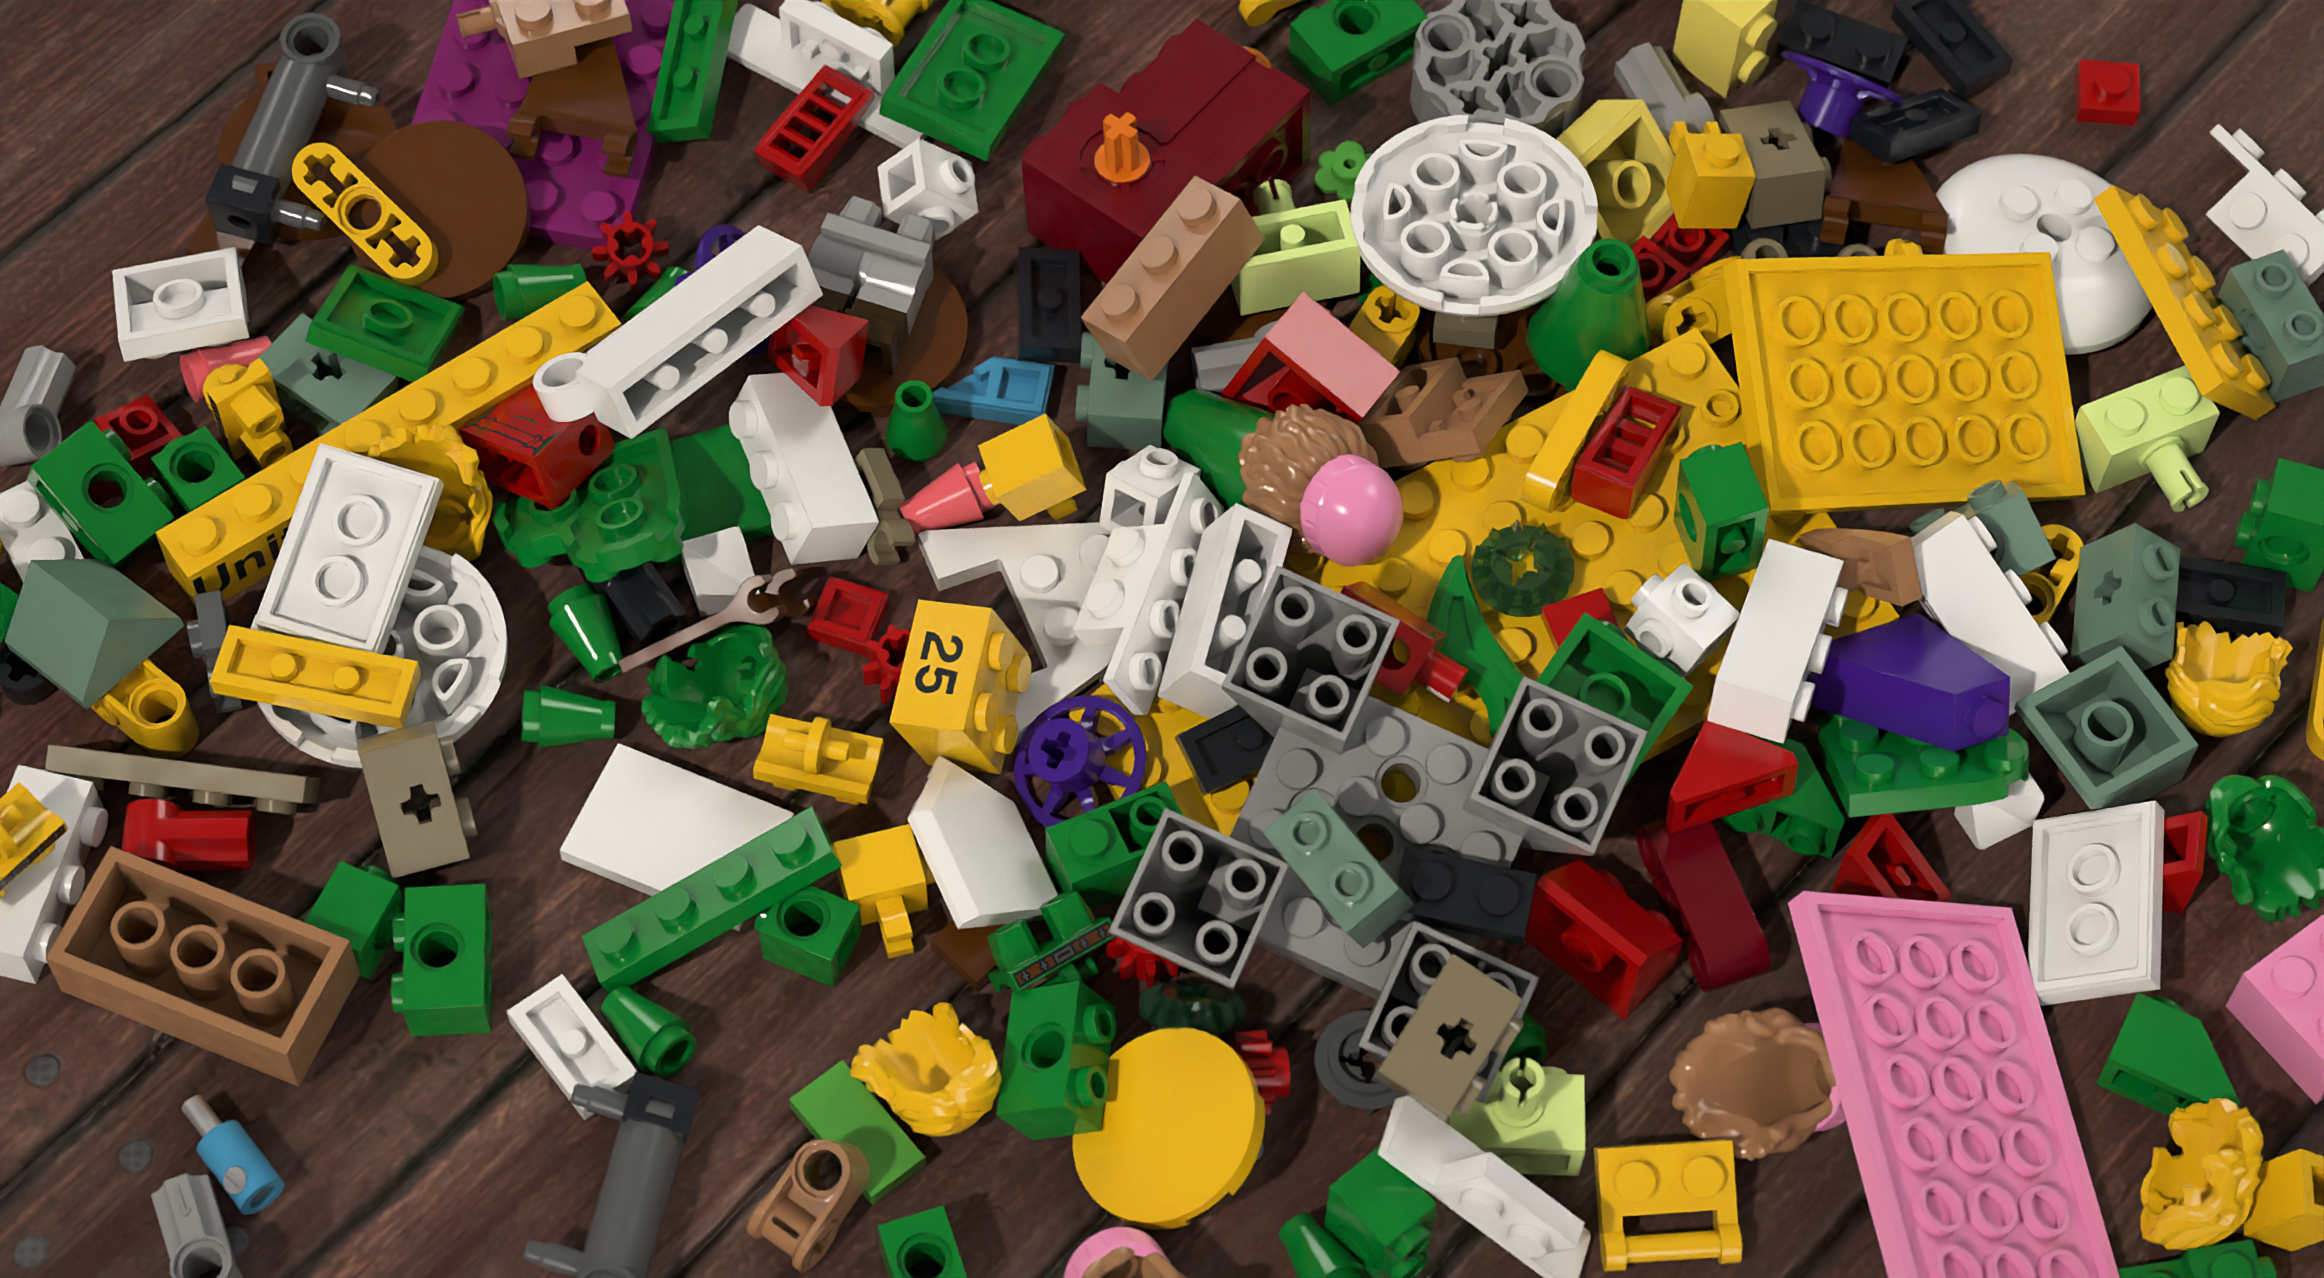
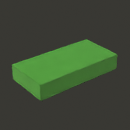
M843 1060L789 1099L791 1110L816 1139L848 1142L858 1147L866 1155L870 1166V1179L862 1194L872 1206L926 1166V1159L922 1152L866 1089L864 1084L860 1080L850 1077V1068ZM834 1153L830 1154L842 1169L840 1159Z

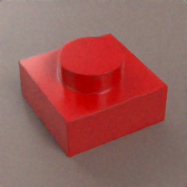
M2080 59L2075 73L2076 121L2136 126L2140 115L2139 64Z

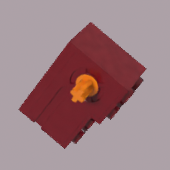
M1196 18L1180 35H1172L1163 44L1158 56L1141 73H1133L1125 81L1119 94L1100 82L1084 98L1074 100L1064 112L1062 120L1044 137L1039 136L1028 145L1021 159L1028 232L1053 249L1079 250L1080 267L1108 284L1194 176L1240 198L1252 217L1258 211L1252 196L1254 190L1259 185L1269 181L1272 195L1278 197L1274 180H1283L1290 185L1310 165V89L1273 67L1270 61L1258 50L1238 45Z

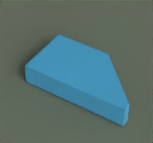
M993 356L973 368V374L948 389L941 387L934 391L933 400L940 413L1022 425L1045 413L1047 414L1054 381V365Z

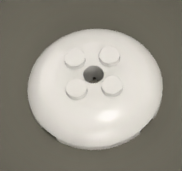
M1454 115L1433 119L1410 127L1395 135L1377 149L1367 160L1355 182V192L1350 211L1351 226L1359 246V254L1370 271L1389 290L1401 298L1425 309L1455 316L1484 317L1507 314L1535 305L1553 295L1563 279L1565 271L1595 241L1598 210L1597 197L1593 183L1581 162L1568 148L1552 136L1533 126L1505 118L1503 126L1490 123L1468 122L1469 115Z
M2029 154L2000 155L1979 160L1966 166L1952 175L1936 192L1935 195L1950 215L1943 254L2050 252L2065 355L2095 352L2121 342L2140 326L2142 320L2152 308L2151 302L2094 201L2096 196L2112 185L2093 172L2076 164L2053 157Z
M422 545L383 653L419 662L421 676L404 727L434 720L438 738L451 735L454 743L476 724L492 703L501 685L508 658L507 628L502 608L487 580L474 566L455 553L452 557L440 550ZM255 615L253 623L251 625V629L274 633L265 629H261L257 625H255ZM257 702L273 728L292 745L315 758L345 767L362 769L356 740L396 730L395 728Z

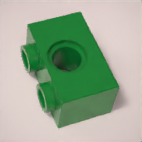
M1332 0L1321 7L1314 6L1308 8L1290 24L1288 59L1330 107L1413 60L1417 30L1422 21L1429 17L1414 0Z
M90 420L30 467L26 480L94 559H103L116 570H119L157 540L155 532L173 522L175 517L169 511L173 507V502L157 481L151 477L143 481L130 466L128 461L132 458V455L115 432L109 428L101 432L94 422ZM97 482L112 483L120 490L123 502L112 508L100 507L91 500L88 488Z
M1742 442L1725 447L1708 445L1697 449L1687 458L1680 460L1673 520L1693 571L1702 579L1712 582L1758 568L1762 557L1769 507Z
M2278 458L2269 480L2257 479L2248 511L2243 510L2233 541L2234 547L2243 549L2240 565L2286 572V586L2313 592L2324 570L2323 469Z
M485 884L405 887V912H394L393 915L395 952H404L403 973L392 974L391 997L394 1013H404L411 1036L491 1033L493 911ZM442 953L456 955V958L447 966L440 968L427 966V963L436 955Z
M1080 980L1016 992L1012 991L1001 1074L1002 1081L996 1116L1033 1141L1101 1131L1104 1103L1107 1101L1109 1094L1107 1074L1111 1041L1116 1033L1115 1006Z
M1379 1146L1329 1187L1324 1229L1365 1266L1364 1278H1415L1429 1261L1426 1254H1428L1429 1244L1434 1236L1432 1228L1437 1204L1420 1185L1379 1156Z

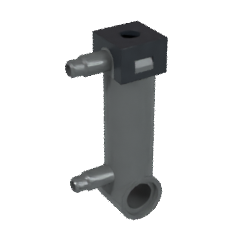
M320 13L298 15L288 21L282 29L280 36L282 53L231 165L221 163L205 198L216 231L273 246L282 224L300 229L309 228L316 231L321 230L325 225L326 216L323 212L311 209L308 205L285 199V195L293 180V161L296 155L304 147L308 146L329 98L354 105L363 104L374 107L379 102L380 91L377 88L366 86L364 82L347 78L349 66L338 25L331 18Z
M635 1072L629 1094L597 1085L593 1087L580 1083L574 1085L570 1099L573 1105L584 1107L588 1112L620 1121L616 1139L583 1251L553 1242L542 1243L529 1240L524 1251V1260L538 1264L542 1269L574 1278H647L701 1090Z

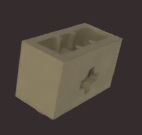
M1790 100L1720 110L1719 129L1721 133L1742 135L1756 175L1743 210L1751 229L1822 219L1824 194L1830 193L1832 188L1831 168L1826 157H1819L1814 148L1810 125L1807 122L1801 123Z
M434 720L356 740L360 762L392 879L470 858L465 838L478 834L468 797L455 800L449 776L461 773L452 736L438 738ZM423 784L426 794H430L428 795L429 807L416 810L414 802L409 800L411 799L410 787Z
M1452 954L1373 1077L1402 1096H1411L1443 1121L1449 1117L1453 1109L1466 1115L1487 1082L1485 1078L1477 1074L1491 1050L1503 1057L1524 1024V1021L1514 1016L1523 999ZM1458 1025L1467 1031L1463 1044L1471 1051L1469 1055L1458 1051L1449 1059L1439 1053L1443 1048L1444 1040L1436 1033L1438 1029L1449 1033Z

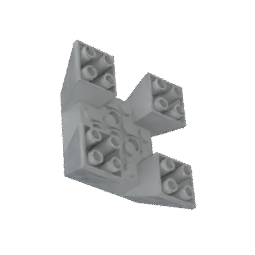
M1277 565L1221 686V689L1274 737L1263 765L1230 837L1165 808L1109 929V933L1231 989L1234 988L1254 946L1257 945L1376 999L1358 1047L1382 1058L1387 1056L1452 954L1522 998L1523 1001L1514 1013V1016L1521 1019L1539 977L1474 948L1479 938L1477 935L1420 924L1416 921L1411 922L1398 919L1363 949L1329 914L1327 909L1263 834V831L1315 788L1332 805L1357 836L1371 832L1385 839L1389 847V857L1381 861L1380 864L1396 883L1405 846L1510 868L1518 848L1593 856L1647 735V731L1523 676L1489 749L1368 695L1400 620ZM1389 774H1403L1413 782L1416 789V797L1404 803L1394 802L1384 794L1381 780ZM1458 1025L1449 1033L1438 1029L1436 1034L1444 1040L1443 1048L1439 1053L1449 1059L1458 1051L1470 1054L1471 1050L1463 1044L1464 1037L1467 1034L1466 1030ZM1491 1050L1477 1071V1074L1487 1080L1476 1098L1477 1101L1485 1102L1505 1054L1501 1057Z

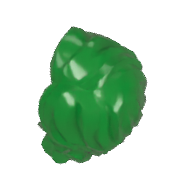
M736 623L718 630L706 643L692 644L687 656L699 660L689 669L681 661H672L668 654H664L658 660L655 669H651L646 678L651 694L645 696L641 704L643 716L647 717L646 722L651 725L650 727L668 745L675 748L694 749L701 746L706 748L716 742L756 736L766 730L770 714L777 715L780 706L785 702L789 691L787 667L779 659L777 648L772 641V635L767 628L750 623Z
M2234 774L2222 777L2212 787L2206 802V815L2208 816L2207 854L2216 862L2220 874L2230 878L2232 894L2240 906L2252 907L2260 918L2266 922H2283L2286 915L2293 918L2300 916L2301 903L2308 906L2311 910L2319 909L2321 907V897H2324V827H2319L2315 824L2317 815L2313 802L2293 783L2276 775H2263L2257 780Z

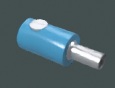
M195 1095L183 1104L182 1111L203 1137L197 1145V1154L242 1214H254L270 1205L283 1191L284 1181L241 1124L236 1120L222 1123L201 1095Z

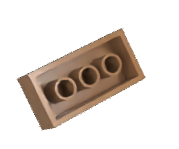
M112 846L107 851L45 958L62 992L298 1087L361 974L350 940Z

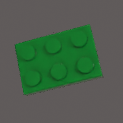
M949 0L882 96L879 115L984 161H988L1061 52L1065 33L989 0Z

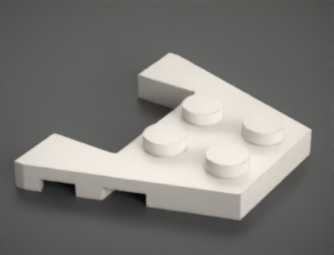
M1099 522L926 530L918 533L920 550L938 591L1000 571L1005 579L1044 667L1042 670L1031 673L1030 683L1026 692L1019 693L1014 715L1018 725L1015 746L1020 743L1029 725L1048 707L1064 699L1074 697L1095 680L1102 682L1117 644L1085 646L1072 631L1111 535L1110 531L1099 526Z

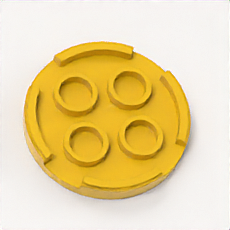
M1183 1027L1166 1028L1147 1033L1116 1051L1109 1058L1107 1074L1109 1094L1107 1101L1104 1103L1101 1131L1073 1135L1072 1145L1076 1169L1091 1197L1107 1211L1131 1225L1147 1229H1172L1188 1225L1191 1218L1208 1210L1228 1192L1234 1195L1249 1175L1256 1161L1265 1128L1264 1098L1259 1095L1253 1074L1242 1059L1243 1057L1216 1036L1201 1030Z

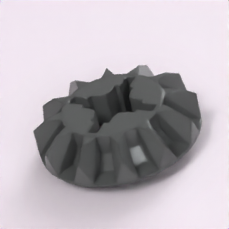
M1360 1010L1340 1016L1326 1027L1316 1045L1314 1066L1320 1081L1321 1090H1327L1337 1099L1342 1109L1351 1106L1363 1109L1370 1115L1376 1109L1388 1106L1393 1107L1395 1099L1403 1096L1375 1077H1372L1371 1083H1365V1077H1362L1361 1068L1349 1065V1062L1358 1061L1360 1051H1363V1048L1358 1047L1372 1011ZM1373 1053V1058L1375 1061H1384L1385 1058H1382Z

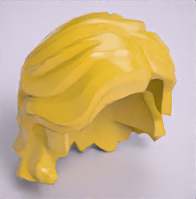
M426 424L417 425L415 435L405 428H395L393 437L387 436L380 441L379 445L374 444L368 450L369 458L436 477L444 483L423 545L440 550L452 557L456 553L468 562L480 556L486 527L492 511L493 496L490 488L487 486L483 471L478 470L480 460L477 451L463 444L461 437L451 425L444 426L443 424H434L433 427Z
M2203 621L2199 627L2195 624H2190L2186 628L2184 627V622L2175 623L2173 659H2171L2169 667L2165 669V676L2169 680L2167 687L2172 700V711L2185 726L2207 736L2228 737L2259 726L2274 711L2273 702L2277 701L2281 694L2279 692L2281 686L2279 674L2288 664L2286 657L2293 647L2281 636L2275 639L2269 632L2258 635L2256 632L2249 638L2242 634L2231 643L2228 632L2216 634L2212 625L2208 622Z
M938 1002L933 1007V1016L923 1011L911 1010L908 1019H902L900 1029H895L887 1034L889 1043L880 1038L873 1047L863 1044L859 1046L857 1055L853 1058L850 1077L865 1082L866 1089L869 1092H875L884 1098L891 1106L893 1112L911 1126L913 1132L927 1136L942 1137L953 1135L973 1126L986 1112L992 1109L1002 1081L990 1040H984L983 1037L976 1036L963 1023L960 1026L953 1007L947 1002Z
M2223 1098L2210 1099L2207 1104L2201 1102L2193 1103L2185 1109L2177 1107L2170 1114L2168 1123L2170 1134L2174 1142L2182 1147L2183 1153L2182 1155L2171 1156L2165 1147L2153 1148L2152 1167L2145 1176L2140 1190L2141 1203L2144 1207L2140 1216L2143 1239L2160 1244L2167 1250H2186L2211 1246L2235 1232L2247 1219L2253 1204V1192L2261 1181L2257 1175L2263 1157L2261 1155L2263 1134L2258 1122L2250 1115L2247 1107L2239 1109L2234 1102Z

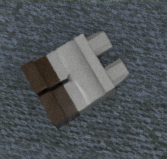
M853 196L839 216L827 213L821 226V234L817 237L809 253V264L823 294L810 305L869 320L866 343L880 347L881 351L873 352L865 349L863 366L893 376L920 310L925 292L928 291L934 278L932 260L935 241L934 223L930 219L910 214L903 217L896 234L879 229L882 222L881 208L872 201Z

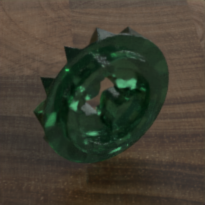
M1516 519L1510 527L1501 530L1492 527L1488 537L1481 545H1476L1471 576L1478 595L1491 608L1509 616L1532 617L1541 614V607L1562 601L1567 596L1574 579V559H1572L1567 548L1565 538H1557L1550 533L1544 522L1538 527L1523 525ZM1529 551H1532L1534 558L1533 568L1538 572L1526 571L1522 578L1518 577L1515 585H1512V564L1508 560L1519 562L1523 555H1527Z
M1177 979L1174 983L1159 982L1140 993L1139 1015L1148 1022H1151L1159 1030L1166 1028H1192L1211 1035H1219L1242 1024L1245 1020L1246 1004L1243 1002V996L1235 990L1226 989L1221 984L1210 985L1202 983L1200 980L1184 982Z

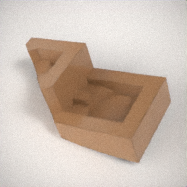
M1814 529L1800 535L1801 543L1806 550L1821 552L1823 555L1844 561L1838 587L1848 589L1849 592L1860 589L1865 596L1898 606H1904L1923 598L1911 537L1863 529Z

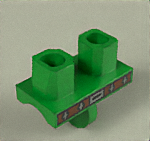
M1066 891L1039 907L1053 935L1052 938L1037 945L1025 919L1007 923L989 933L987 939L998 968L987 975L995 991L1000 992L1007 987H1010L1014 992L1020 991L1047 976L1048 980L1036 987L1079 980L1083 983L1097 975V966L1090 957L1075 965L1071 961L1115 937V935L1109 933L1112 925L1110 918H1094L1090 908L1078 891Z

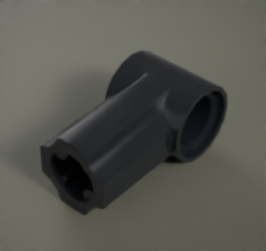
M648 561L637 567L621 570L612 579L598 583L587 580L583 569L577 567L586 584H592L597 594L606 595L608 603L641 650L680 632L688 625L687 613L657 572L656 562Z

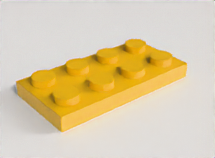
M2115 185L2110 186L2096 196L2094 201L2201 395L2254 420L2259 419L2275 408L2276 405L2265 388L2271 383L2270 377L2255 356L2250 353L2246 354L2238 340V337L2243 334L2242 327L2234 314L2225 305L2218 304L2210 289L2215 286L2214 277L2207 266L2198 257L2191 256L2183 242L2188 237V232L2180 218L2169 208L2161 210L2153 206L2144 195L2138 194L2134 196Z

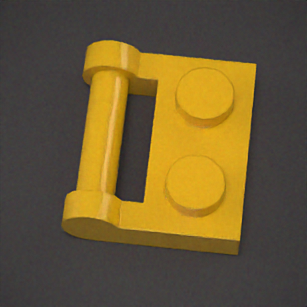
M1717 1139L1594 1148L1600 1252L1604 1272L1625 1271L1628 1263L1717 1258L1719 1264L1741 1262L1742 1239L1738 1224L1733 1140ZM1713 1211L1714 1230L1624 1236L1622 1216Z

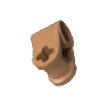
M815 1139L804 1144L796 1152L794 1159L775 1187L757 1206L748 1223L747 1233L756 1240L765 1237L793 1258L792 1266L801 1273L809 1271L829 1249L839 1226L868 1184L870 1166L866 1155L858 1147L848 1142ZM834 1153L840 1159L842 1175L839 1182L828 1190L822 1184L820 1167L823 1160L828 1155Z

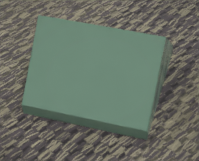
M103 559L31 560L10 622L5 643L11 651L87 710L183 628L184 624L180 617Z

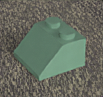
M2122 645L2019 700L2014 707L2090 809H2106L2141 803L2183 779L2199 746Z

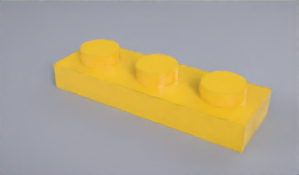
M229 625L210 678V684L215 694L400 729L405 726L420 680L421 670L419 662L415 660Z

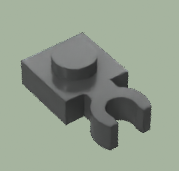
M216 590L195 594L198 619L187 621L189 641L194 659L206 658L211 697L215 699L217 714L243 709L241 698L215 694L210 684V678L229 625H231L221 591Z

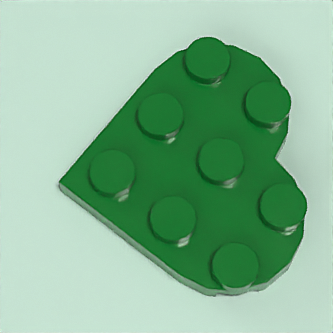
M666 426L635 436L633 439L629 438L614 443L613 453L554 509L518 494L512 497L507 504L498 500L494 505L492 520L506 550L516 554L520 565L526 568L541 566L550 561L553 556L567 553L573 565L583 569L587 580L596 583L610 580L621 570L634 568L648 561L664 562L676 557L684 546L681 534L686 529L688 510L674 446Z
M1823 711L1818 717L1819 754L1849 817L1984 804L2008 797V787L2010 784L2020 779L2026 782L2028 779V743L2011 728L2008 729L2007 735L1953 752L1827 711Z

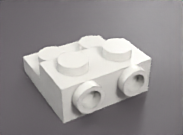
M235 247L112 270L118 340L124 362L142 358L157 359L169 353L204 346L220 347L235 340L249 338L247 322H250L246 289Z

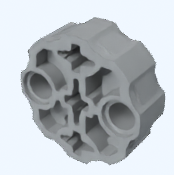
M1453 0L1451 4L1441 11L1428 13L1427 16L1429 18L1424 19L1420 24L1415 36L1412 62L1413 76L1410 93V103L1419 124L1442 117L1469 115L1468 122L1504 126L1505 118L1533 126L1554 138L1561 135L1576 121L1584 84L1582 66L1586 47L1576 25L1563 20L1555 13L1549 0Z

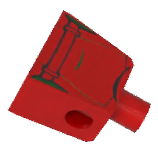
M533 383L459 428L464 444L477 451L480 460L478 470L483 471L486 482L552 509L560 505L574 489L611 455L614 448V441L608 426L598 421L594 411L581 419L570 422H556L550 419Z
M1365 581L1344 586L1340 594L1400 620L1374 681L1401 696L1415 691L1420 685L1447 703H1450L1466 679L1469 669L1440 652L1448 636ZM1396 638L1403 640L1409 647L1410 656L1407 663L1400 662L1394 655L1393 644Z

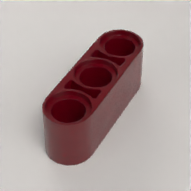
M1667 815L1637 824L1635 835L1641 859L1669 921L1674 926L1677 936L1683 940L1681 948L1701 989L1709 993L1769 973L1771 970V958L1766 939L1712 821L1674 833H1670L1667 827Z

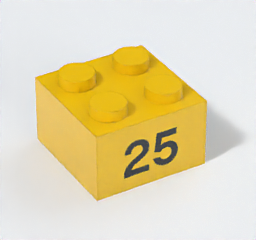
M918 600L889 723L928 765L933 766L934 761L940 755L963 770L1001 774L1005 754H1010L1013 751L1017 740L1018 725L1014 715L1019 693H1025L1030 683V657L992 608Z

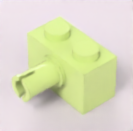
M1274 180L1278 198L1275 200L1269 181L1259 185L1254 190L1252 197L1260 216L1252 217L1265 240L1231 282L1240 316L1291 306L1302 292L1306 293L1314 301L1360 293L1359 246L1354 237L1346 200L1295 209L1291 197V188L1287 182Z
M2186 366L2179 367L2082 405L2075 419L2082 472L2096 494L2151 472L2169 500L2173 511H2184L2185 505L2182 502L2183 500L2191 508L2206 497L2209 489L2201 481L2187 457L2204 451L2220 412L2212 400L2201 395Z
M1514 1058L1506 1063L1502 1072L1498 1070L1484 1103L1475 1100L1466 1115L1453 1109L1444 1122L1485 1153L1492 1152L1519 1174L1579 1176L1585 1154L1584 1075L1567 1074L1565 1070L1557 1067H1541L1537 1062L1526 1058L1524 1070H1519V1058Z

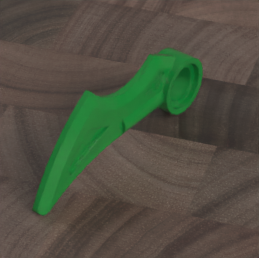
M1457 555L1451 559L1439 581L1426 621L1448 636L1440 652L1469 669L1464 682L1470 685L1481 697L1488 713L1490 737L1494 738L1524 674L1501 647L1487 625L1474 596L1463 556Z

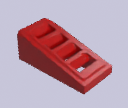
M824 64L766 132L753 153L762 167L811 194L876 96L873 91ZM829 87L851 98V101L845 108L824 96ZM816 107H819L836 118L829 125L813 116L812 113ZM804 125L821 134L816 142L799 133ZM791 144H794L806 151V154L799 159L787 152Z
M1625 385L1574 466L1571 487L1572 499L1620 519H1627L1639 501L1682 416L1683 406ZM1629 415L1653 424L1656 427L1653 430L1625 418ZM1616 436L1621 437V438L1626 439V440H1629V441H1631V442L1637 443V444H1639V445H1642L1643 447H1640V446H1638V445H1635V444H1632V443H1630V442H1627V441H1624V440H1622V439H1619V438H1617ZM1605 457H1608V458H1610V459H1613V460L1618 461V462H1620V463H1623V464H1625V465L1631 466V468L1626 467V466L1621 465V464H1618V463H1616V462L1610 461V460H1608V459H1605Z

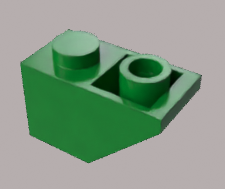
M1749 734L1794 753L1798 761V769L1793 795L1719 819L1726 826L1738 832H1758L1780 840L1786 847L1796 853L1803 855L1818 854L1831 859L1845 819L1803 743L1785 738L1784 744Z
M1166 781L1045 828L1046 864L1060 893L1078 891L1090 909L1125 896L1165 808L1183 816Z

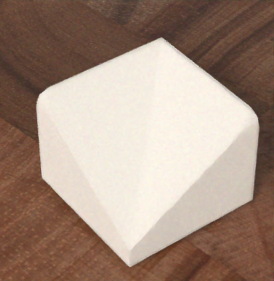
M731 527L683 541L684 546L680 552L682 565L700 618L723 611L733 600L740 585L746 579L755 576L741 528Z
M2028 773L2026 782L2020 779L2009 785L2008 797L1979 805L1959 806L1955 808L1954 815L1975 847L1986 849L2033 826V820H2036L2044 802V795L2030 773Z

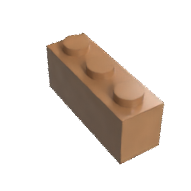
M1194 176L1081 316V320L1107 358L1152 382L1265 239L1240 198Z

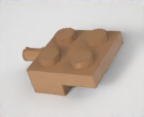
M489 0L490 6L455 14L462 39L497 29L499 34L505 38L519 79L578 64L575 46L632 31L630 14L624 0Z
M1458 357L1404 366L1357 425L1361 428L1366 443L1375 449L1381 469L1399 466L1400 470L1408 471L1419 468L1430 461L1452 458L1455 462H1465L1477 458L1488 449L1489 442L1502 425L1511 419L1512 412L1529 391L1520 370L1466 379Z

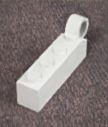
M758 225L590 349L587 354L580 352L566 353L546 362L535 373L533 386L548 417L553 421H575L594 411L599 422L633 439L823 294L802 245Z

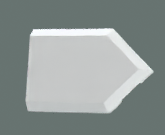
M939 755L934 761L927 776L928 780L907 819L957 928L1001 925L1019 919H1025L1026 922L1045 920L1039 907L1059 894L1017 805Z

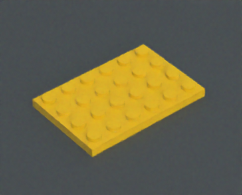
M2050 252L1735 259L1722 265L1749 461L1768 504V515L1959 506L1969 503L1966 496L1971 491L1994 480H2001L2003 485L2014 481L2024 491L2029 502L2070 500L2086 495Z

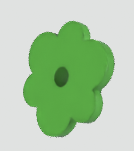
M1354 141L1342 142L1337 146L1335 152H1322L1318 159L1320 169L1315 176L1317 188L1327 194L1337 193V197L1340 200L1345 199L1346 202H1352L1356 179L1367 160L1373 154H1365L1363 147Z

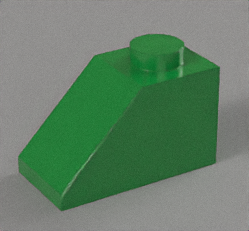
M2137 992L2122 1021L2096 1085L2168 1117L2177 1107L2185 1109L2197 1102L2207 1104L2210 1099L2216 1098L2229 1099L2239 1108L2241 1103L2201 1020L2186 1014L2181 1006L2169 999L2162 997L2150 998Z

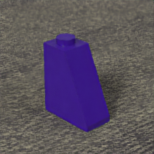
M1919 613L1832 640L1822 673L1818 674L1810 671V683L1815 684L1811 704L1818 709L1953 752L2008 734L2010 676Z

